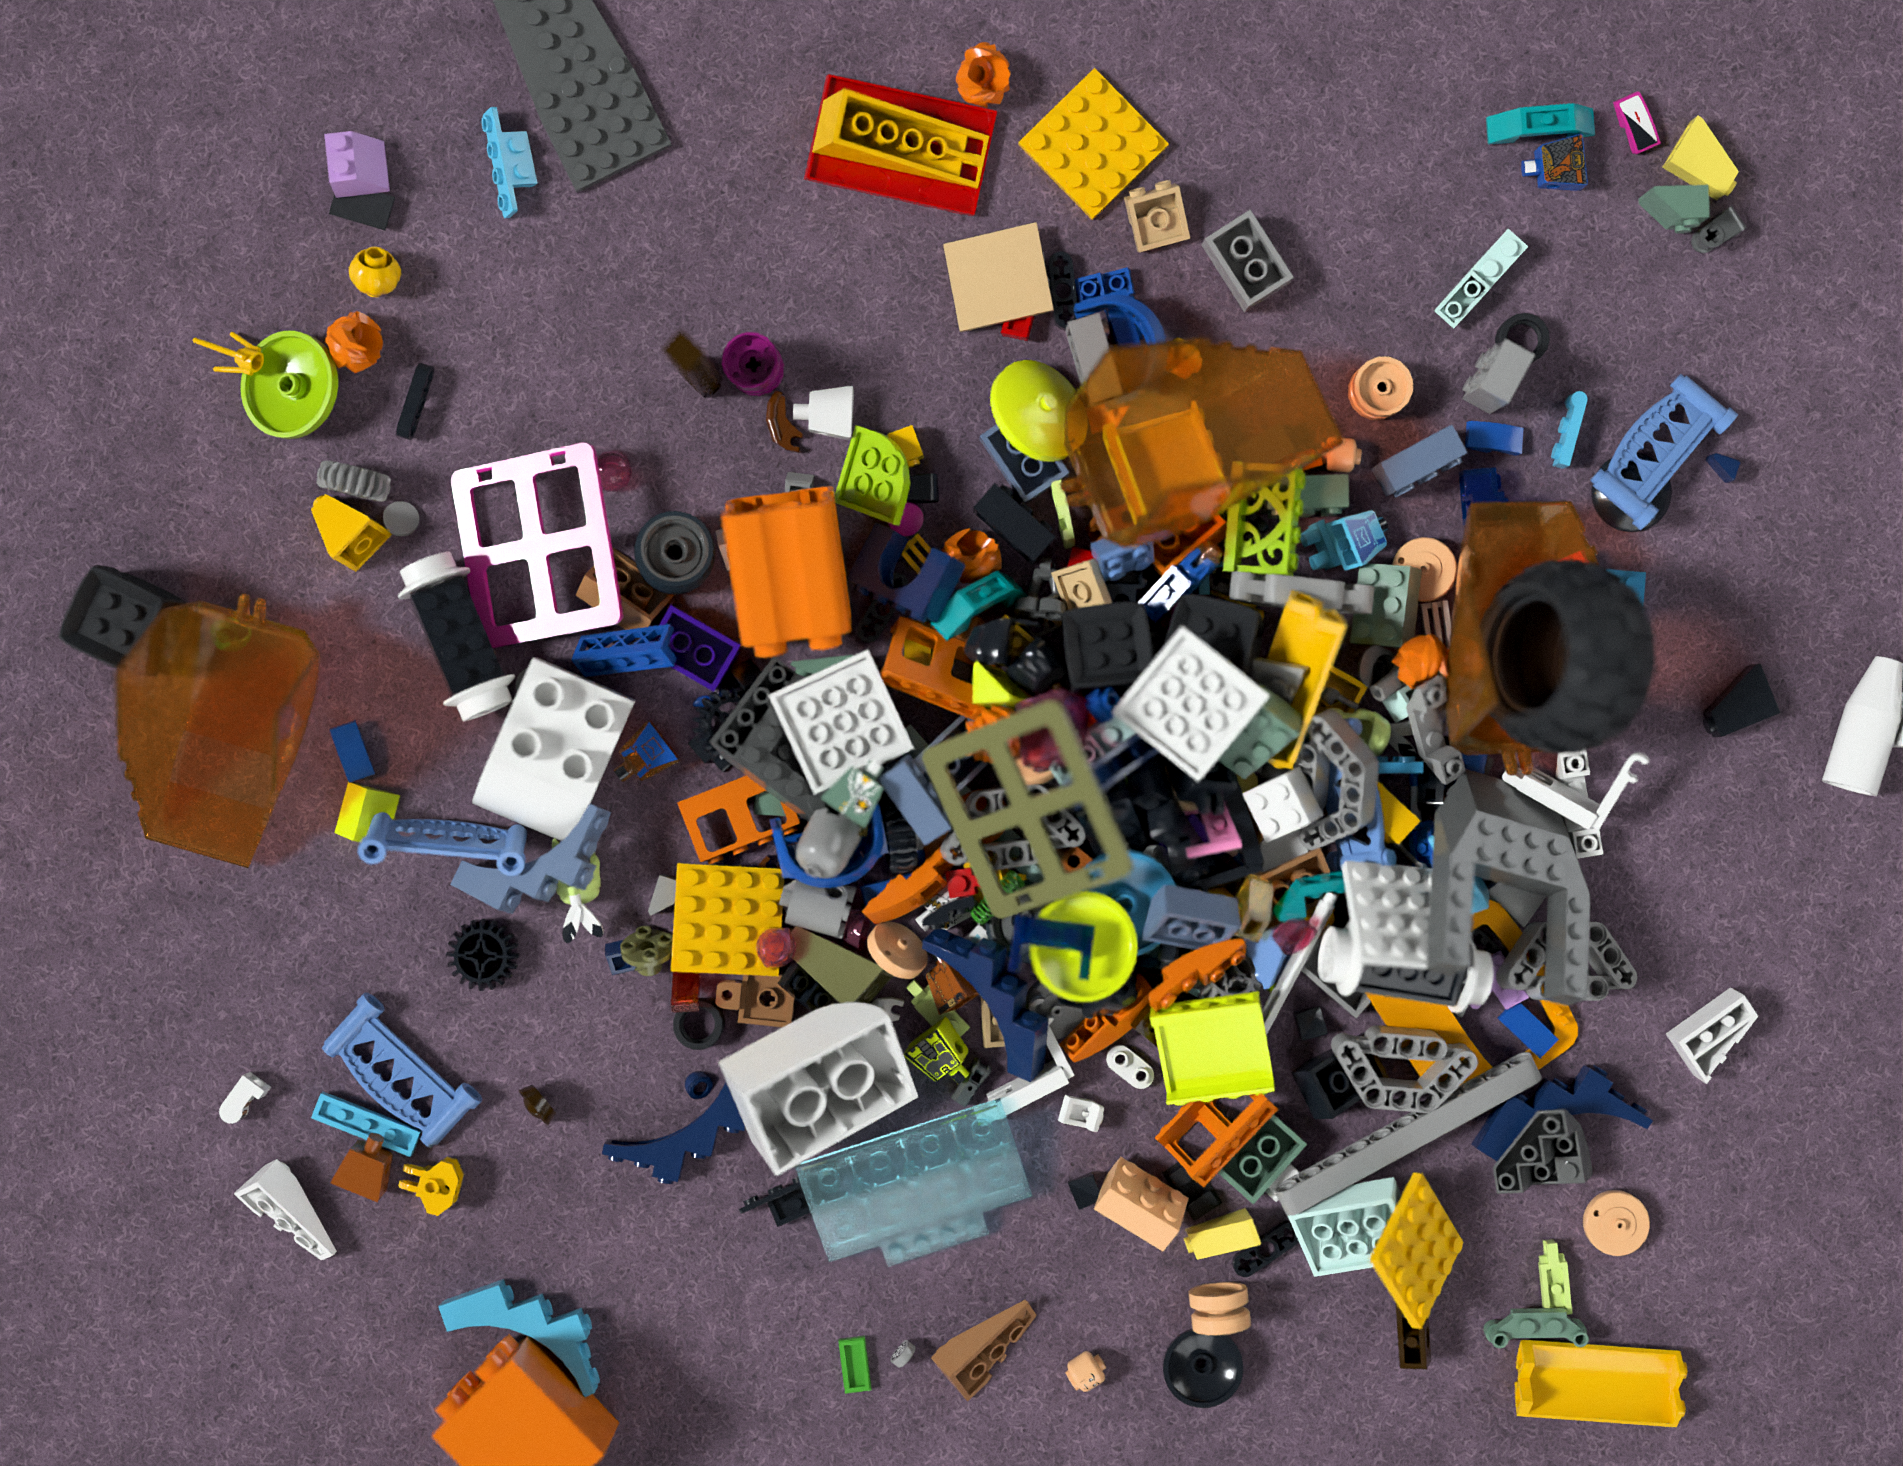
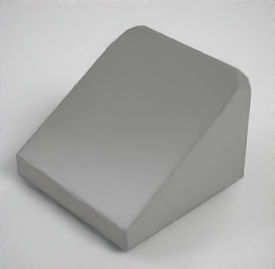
M788 472L785 479V492L813 488L814 475Z

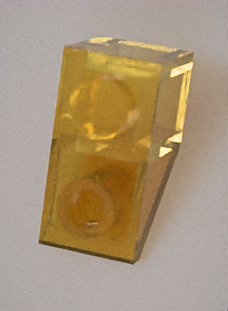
M1248 875L1236 898L1238 899L1241 927L1234 933L1236 936L1257 943L1261 939L1271 920L1274 886L1271 881Z

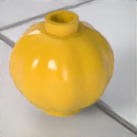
M369 247L359 251L354 256L349 265V277L356 288L370 297H380L395 289L400 281L401 268L388 251L380 247Z

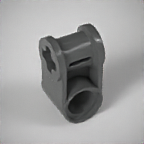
M1730 206L1711 219V222L1695 232L1691 239V245L1696 252L1707 253L1742 232L1747 226L1733 206ZM1707 235H1708V236L1710 237V239H1711V240H1709L1708 242H1707L1706 239H1705V237H1707Z

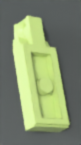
M915 979L907 985L906 988L915 997L911 1001L915 1009L932 1026L946 1016L960 1037L970 1028L955 1010L939 1015L929 985L923 989Z
M1554 1239L1543 1240L1544 1255H1539L1538 1262L1543 1308H1564L1567 1315L1572 1314L1567 1261L1563 1253H1558V1245Z

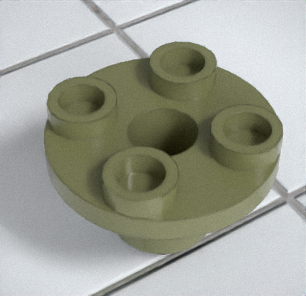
M640 926L620 944L621 956L626 963L635 966L634 970L638 971L641 975L654 976L662 970V964L671 958L673 936L660 930L651 929L649 926Z

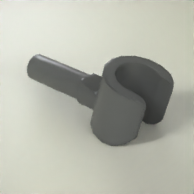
M1331 687L1325 688L1320 694V698L1330 706L1335 700L1354 710L1359 706L1358 703L1345 698L1338 690Z

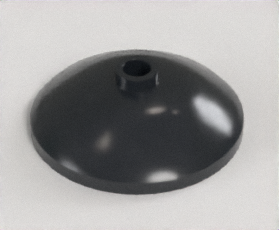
M1637 453L1638 458L1641 460L1658 462L1648 455ZM1612 458L1607 460L1599 469L1606 471ZM1629 461L1628 467L1621 470V476L1624 479L1642 481L1636 463ZM1669 479L1650 502L1659 511L1643 529L1639 530L1632 524L1633 519L1593 487V483L1591 487L1592 503L1598 516L1610 527L1623 532H1639L1654 526L1666 514L1672 497V487Z
M1189 1329L1178 1335L1165 1352L1163 1359L1165 1382L1171 1393L1186 1405L1196 1408L1218 1406L1234 1395L1242 1381L1244 1367L1241 1353L1235 1342L1226 1334L1205 1335L1198 1334L1193 1329ZM1203 1358L1206 1360V1363L1203 1366H1199L1196 1364L1198 1359Z

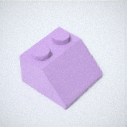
M353 131L324 134L329 183L336 198L390 192L384 141Z

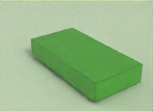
M865 1336L839 1339L845 1394L872 1390Z

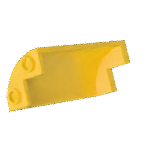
M1292 589L1266 659L1307 666L1308 669L1291 704V707L1302 714L1300 734L1267 761L1279 769H1293L1346 628L1344 619L1335 610L1327 611L1322 607L1323 602Z
M1534 1340L1520 1341L1516 1359L1518 1382H1515L1517 1416L1677 1427L1681 1417L1685 1416V1402L1680 1398L1679 1387L1683 1379L1687 1377V1364L1682 1360L1681 1351L1591 1344L1577 1347L1574 1343Z

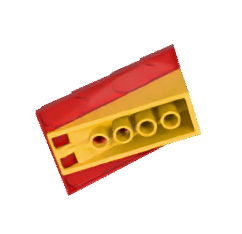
M829 74L826 76L804 180L961 215L973 216L977 207L997 111Z

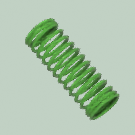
M1011 870L1006 873V877L1003 876V880H999L1006 893H1012V889L1015 891L1020 890L1024 886L1022 878ZM983 896V899H980V903L971 908L970 914L979 924L986 925L988 920L994 915H991V910L983 904L984 902L988 906ZM975 913H977L982 918V920L979 919Z

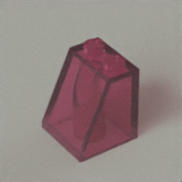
M1060 689L1015 704L1017 713L1050 699L1058 700L1063 705L1084 752L1089 711L1085 707L1087 699ZM1044 725L1019 735L1022 766L1033 769L1036 773L1047 772L1050 770V767L1055 765L1067 766L1048 726Z

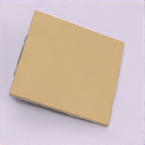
M1037 222L943 244L960 332L1054 311L1050 293L1051 287Z

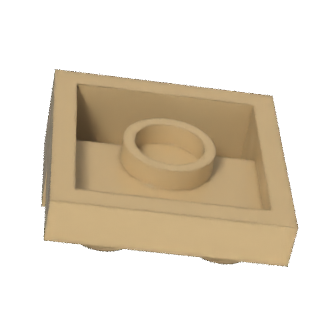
M1170 180L1156 183V189L1145 191V187L1132 189L1129 191L1130 196L1124 197L1129 223L1132 225L1136 248L1139 253L1190 239L1180 187L1176 183L1171 184Z

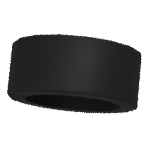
M1529 313L1516 314L1503 322L1499 327L1495 337V344H1500L1507 339L1508 332L1512 327L1519 324L1528 325L1534 329L1538 338L1537 346L1531 352L1535 355L1531 361L1533 363L1541 358L1548 349L1550 341L1549 330L1544 321L1536 315Z
M693 998L686 1001L677 1010L673 1019V1031L677 1040L683 1046L692 1050H704L713 1046L719 1040L725 1028V1017L721 1008L714 1001L707 998ZM695 1008L708 1010L715 1021L713 1032L704 1039H694L684 1029L683 1021L686 1014Z

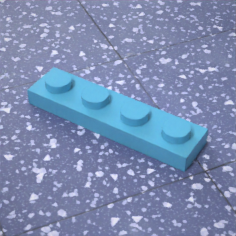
M326 1092L320 1094L311 1117L314 1120L367 1140L370 1133L380 1134L384 1137L383 1147L409 1157L413 1155L422 1133L420 1129Z

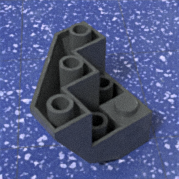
M1566 1109L1538 1110L1493 1166L1497 1194L1524 1193L1531 1185L1585 1183L1593 1176L1589 1147L1581 1124Z

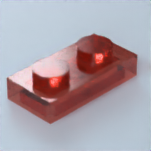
M673 971L672 1013L699 1011L701 973Z

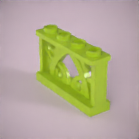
M1233 462L1223 571L1229 573L1247 572L1263 575L1293 576V572L1297 570L1299 562L1298 554H1295L1296 543H1299L1301 539L1298 517L1302 516L1303 500H1300L1301 489H1304L1306 484V474L1301 467L1297 465ZM1249 472L1269 473L1263 485L1249 479ZM1278 475H1285L1289 479V489L1284 493L1280 491L1282 482L1277 483L1272 491L1269 489L1271 481ZM1257 493H1259L1260 496L1256 504L1249 506L1247 498L1253 496L1254 500H1256ZM1265 499H1267L1275 508L1281 521L1268 536L1261 540L1259 531L1253 525L1245 522V516L1258 511ZM1288 500L1287 508L1282 501ZM1246 532H1252L1255 544H1253L1252 538L1248 542L1244 541V534ZM1285 534L1284 542L1279 540ZM1280 548L1283 552L1282 561L1276 566L1269 565L1264 558L1263 551L1267 549L1268 554L1275 558L1274 551ZM1257 554L1261 566L1241 565V561L1243 558Z

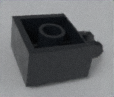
M1163 755L1177 800L1194 802L1200 814H1207L1211 809L1212 814L1216 816L1223 815L1225 810L1224 802L1237 788L1234 772L1219 760H1216L1203 777L1197 781L1166 755Z

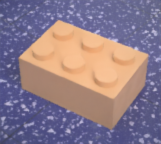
M1120 1156L1104 1178L1094 1210L1161 1251H1164L1180 1230L1189 1198Z

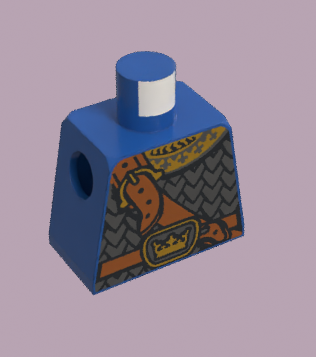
M1583 134L1540 145L1534 151L1535 159L1523 160L1521 163L1522 176L1537 175L1538 188L1580 191L1588 185Z

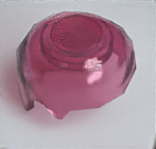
M605 450L599 454L597 461L602 489L606 492H616L626 487L632 476L628 457L617 450Z

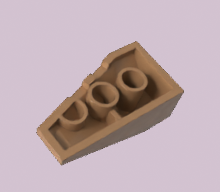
M1023 1300L950 1339L945 1345L938 1348L931 1359L968 1402L990 1380L992 1375L989 1373V1370L998 1360L1002 1363L1007 1357L1005 1351L1010 1342H1017L1037 1315L1029 1303Z

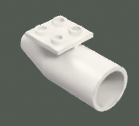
M1876 656L1845 704L1822 778L1823 782L1852 792L1877 796L1892 747L1903 748V663L1886 657Z

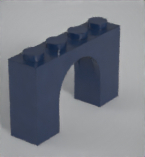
M875 522L846 579L855 584L854 590L866 596L871 592L874 594L872 598L884 605H887L888 601L892 602V608L903 614L909 610L911 611L910 616L922 623H925L926 619L937 623L966 565L956 558L932 548L914 581L903 588L896 589L893 582L894 569L909 539Z

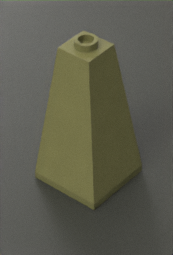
M792 927L787 930L782 937V943L779 945L839 1003L855 1002L870 1004L893 977L876 962L804 928Z

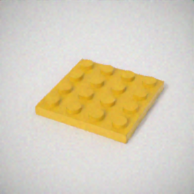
M1094 68L1018 142V145L1093 220L1168 147L1169 143Z
M677 863L671 971L779 976V945L781 944L783 906L779 905L784 888V878L781 869Z
M1421 1173L1412 1174L1369 1258L1411 1327L1422 1329L1425 1320L1429 1317L1431 1308L1437 1296H1439L1441 1288L1450 1274L1452 1265L1458 1253L1461 1252L1464 1243L1426 1178Z

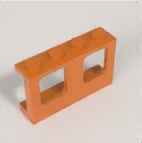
M900 616L891 627L890 632L893 633L885 665L879 671L884 685L975 720L985 707L973 703L972 684L954 678L951 675L954 658L970 665L976 663L964 654L966 642L957 638L946 641L937 630L921 625L911 618ZM905 638L933 649L930 666H924L903 657L902 649Z
M748 776L738 778L677 802L700 862L707 860L710 865L723 860L722 854L731 850L733 855L748 850L747 844L757 841L759 846L773 840L772 829L765 832L757 830L747 805L749 797L766 790ZM781 802L787 818L782 828L784 835L797 831V824L802 823L796 812ZM722 808L727 811L737 841L732 845L710 852L702 837L697 819Z
M1262 1093L1259 1095L1249 1094L1253 1102L1231 1123L1215 1107V1102L1219 1098L1211 1102H1189L1182 1106L1178 1114L1161 1128L1155 1139L1175 1157L1196 1182L1205 1187L1273 1116L1278 1108ZM1196 1122H1201L1216 1140L1194 1162L1179 1146L1178 1142Z

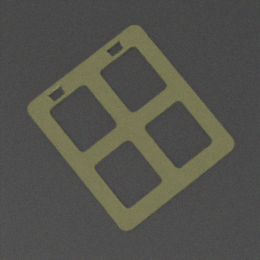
M1050 699L933 745L923 752V763L994 916L1005 918L1120 879L1132 872L1133 861L1066 711L1058 700ZM1046 725L1052 731L1073 778V783L1038 796H1033L1008 745V740ZM984 749L990 755L1011 805L973 819L966 809L947 764ZM1076 803H1083L1105 849L1107 860L1067 872L1045 827L1042 816ZM1019 825L1023 828L1045 877V881L1012 893H1006L1000 884L981 839ZM1101 868L1105 876L1092 880L1089 871ZM1029 893L1032 901L1021 904L1018 896Z

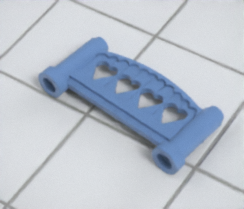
M1679 374L1670 384L1673 392L1655 403L1637 419L1618 445L1606 471L1599 469L1590 479L1593 487L1632 518V524L1639 530L1643 529L1659 511L1650 502L1708 432L1713 429L1720 435L1738 416V413L1732 408L1726 409L1687 375L1684 377L1682 374ZM1677 404L1685 408L1690 424L1673 422L1669 419V413L1675 411ZM1661 423L1668 425L1674 443L1654 439L1653 432L1659 430ZM1645 442L1652 444L1658 462L1638 458L1637 451L1644 448ZM1629 461L1636 463L1642 481L1624 479L1621 476V470L1628 467Z
M1353 717L1344 719L1357 735L1361 734L1362 724L1359 719ZM1308 729L1306 731L1302 744L1310 741V734L1308 732ZM1331 759L1326 804L1328 815L1339 811L1341 794L1339 781L1342 779V772ZM1378 787L1376 789L1374 818L1372 822L1366 825L1368 828L1367 835L1371 839L1370 845L1353 837V833L1336 840L1337 851L1328 853L1326 857V863L1330 872L1341 871L1345 861L1377 863L1383 866L1395 865V852L1385 848L1384 818Z
M380 812L373 816L367 835L359 844L358 855L364 862L369 864L381 862L385 858L387 850L497 860V867L501 873L515 876L524 869L526 860L524 849L527 830L519 824L513 825L506 830L453 820H393L387 813ZM398 831H403L406 833L415 832V834L409 837L401 836L398 833ZM425 834L443 836L437 839H429ZM452 836H458V837H462V838H463V837H470V838L467 839V840H465V841H463V842H461V841H456ZM480 839H495L497 841L491 844H484Z
M365 992L357 1000V1006L324 1041L322 1049L330 1057L334 1058L336 1055H340L364 1090L390 1113L422 1131L420 1140L427 1147L432 1148L434 1145H438L470 1109H475L482 1102V1097L467 1083H462L455 1090L378 1019L385 1008L376 997ZM374 1040L372 1060L370 1063H366L362 1060V1055L355 1054L354 1046ZM394 1058L391 1080L385 1081L381 1073L374 1071L373 1065L377 1062ZM414 1077L411 1097L409 1099L403 1098L401 1091L394 1090V1081ZM434 1095L430 1116H422L420 1109L413 1107V1100Z

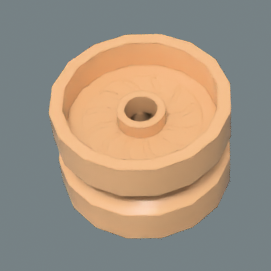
M1376 357L1367 361L1352 375L1348 385V398L1352 408L1360 416L1370 420H1384L1395 415L1409 402L1413 393V379L1409 369L1401 361L1391 357ZM1379 384L1383 387V389L1381 390L1383 392H1380L1378 390L1377 386Z
M1236 1282L1209 1283L1198 1285L1188 1291L1190 1306L1196 1310L1191 1315L1194 1332L1205 1335H1224L1241 1332L1251 1326L1250 1311L1243 1307L1249 1301L1246 1285Z

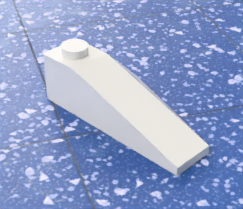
M276 1159L266 1164L234 1193L258 1216L261 1217L263 1213H266L276 1222L274 1224L276 1229L294 1233L295 1242L320 1260L331 1257L337 1252L297 1178L291 1173L290 1168L285 1163L279 1162Z

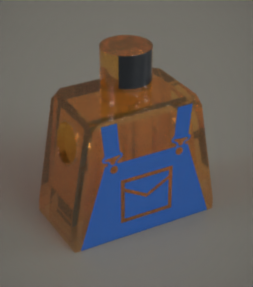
M648 720L618 751L625 761L616 767L614 772L622 782L634 774L640 781H645L678 764L682 760L654 723Z

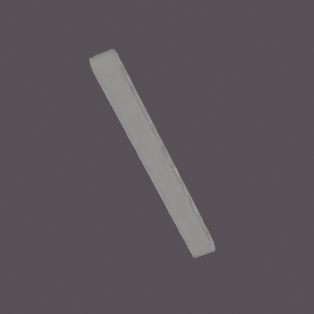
M1519 1053L1463 1083L1433 1112H1410L1281 1182L1275 1187L1274 1191L1286 1215H1296L1537 1084L1542 1077L1531 1053Z

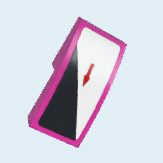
M1639 91L1613 102L1621 128H1625L1633 154H1639L1661 144L1651 114Z

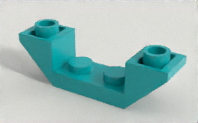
M1575 103L1520 107L1486 117L1488 145L1514 143L1519 137L1564 133H1567V137L1583 134V137L1595 136L1593 108Z
M997 570L957 591L947 602L938 622L930 621V623L948 641L965 632L973 616L999 602L1006 608H1009L1015 604L1016 599L1026 597L1027 594L1011 576Z
M1343 871L1295 879L1273 908V914L1280 922L1287 924L1295 923L1300 918H1305V896L1307 898H1318L1322 896V893L1346 892Z

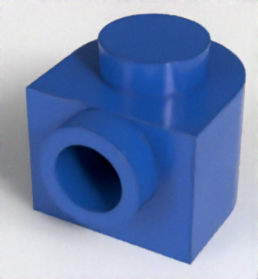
M1112 687L1103 690L1095 689L1087 695L1085 707L1096 722L1100 724L1110 721L1115 716L1112 710L1121 699Z

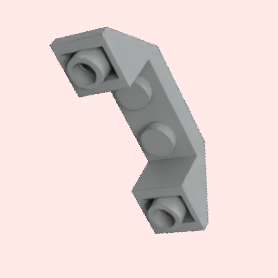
M1437 676L1417 687L1406 709L1419 756L1438 779L1447 785L1460 777L1466 770L1461 750L1445 744L1436 707L1447 702L1442 678Z

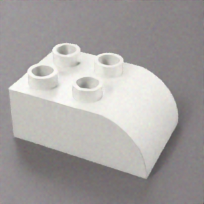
M533 658L484 768L472 804L552 838H556L559 841H563L580 821L589 803H591L636 700L541 658Z
M839 1003L819 1008L719 1061L750 1139L776 1176L918 1098L889 1015L880 1008L865 1003Z

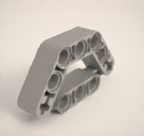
M1232 572L1230 600L1257 606L1285 608L1292 589L1323 602L1322 607L1327 611L1335 610L1337 613L1372 614L1374 586L1344 584V582L1284 575L1267 574L1262 576L1247 572Z
M1332 709L1311 718L1308 726L1310 741L1301 745L1295 761V768H1301L1322 813L1328 798L1330 759L1342 772L1339 811L1326 817L1322 816L1314 822L1303 826L1299 834L1301 844L1308 850L1320 848L1366 826L1374 818L1378 759L1344 718Z
M1027 785L1029 791L1037 789L1039 795L1049 792L1041 785ZM997 787L972 792L964 803L970 817L976 819L1006 808L1002 804V797L1006 794L1004 787ZM984 796L987 800V805L983 810L978 811L975 807L976 800ZM1065 808L1057 810V818L1052 822L1048 821L1047 814L1042 816L1045 827L1052 833L1050 838L1055 849L1077 847L1085 840L1083 827ZM1062 825L1073 830L1072 834L1074 837L1072 839L1068 838L1069 834L1065 829L1061 828ZM952 826V829L949 830L941 845V855L946 861L955 865L966 863L968 859L959 840L956 839L957 835ZM1027 837L983 844L986 851L991 850L994 857L991 864L994 870L1038 864ZM1018 846L1020 854L1018 858L1011 860L1009 858V851L1012 847ZM951 847H957L960 851L958 856L950 852Z
M1532 922L1525 928L1523 934L1519 937L1497 971L1496 980L1500 987L1512 990H1526L1527 995L1531 999L1544 1000V992L1542 993L1541 987L1542 984L1545 987V976H1536L1546 959L1547 922ZM1589 922L1591 938H1589L1588 962L1598 976H1588L1587 999L1583 1001L1603 1000L1607 996L1609 989H1631L1637 982V973L1607 928L1602 923ZM1541 930L1544 932L1543 939L1540 936ZM1527 951H1529L1530 958L1528 961L1526 958ZM1604 951H1605V953H1606V958H1605V960H1604V957H1603Z
M1375 1025L1369 1027L1364 1036L1340 1033L1331 1041L1332 1051L1358 1095L1368 1107L1373 1109L1420 1113L1433 1112L1476 1069L1478 1063L1475 1054L1465 1044H1446L1435 1031L1427 1029ZM1378 1037H1384V1041L1380 1045H1374V1041ZM1411 1039L1408 1046L1400 1047L1403 1040ZM1437 1041L1433 1049L1427 1050L1430 1042ZM1346 1045L1348 1046V1049L1353 1055L1349 1058L1343 1049V1047ZM1364 1053L1375 1054L1380 1057L1435 1062L1417 1081L1380 1078L1375 1074ZM1462 1056L1465 1058L1463 1061L1459 1059ZM1364 1066L1362 1073L1354 1075V1070L1357 1067ZM1448 1074L1446 1080L1438 1082L1441 1075ZM1377 1088L1373 1096H1366L1370 1089ZM1403 1091L1400 1098L1393 1099L1396 1092ZM1429 1093V1097L1426 1100L1419 1101L1421 1095Z

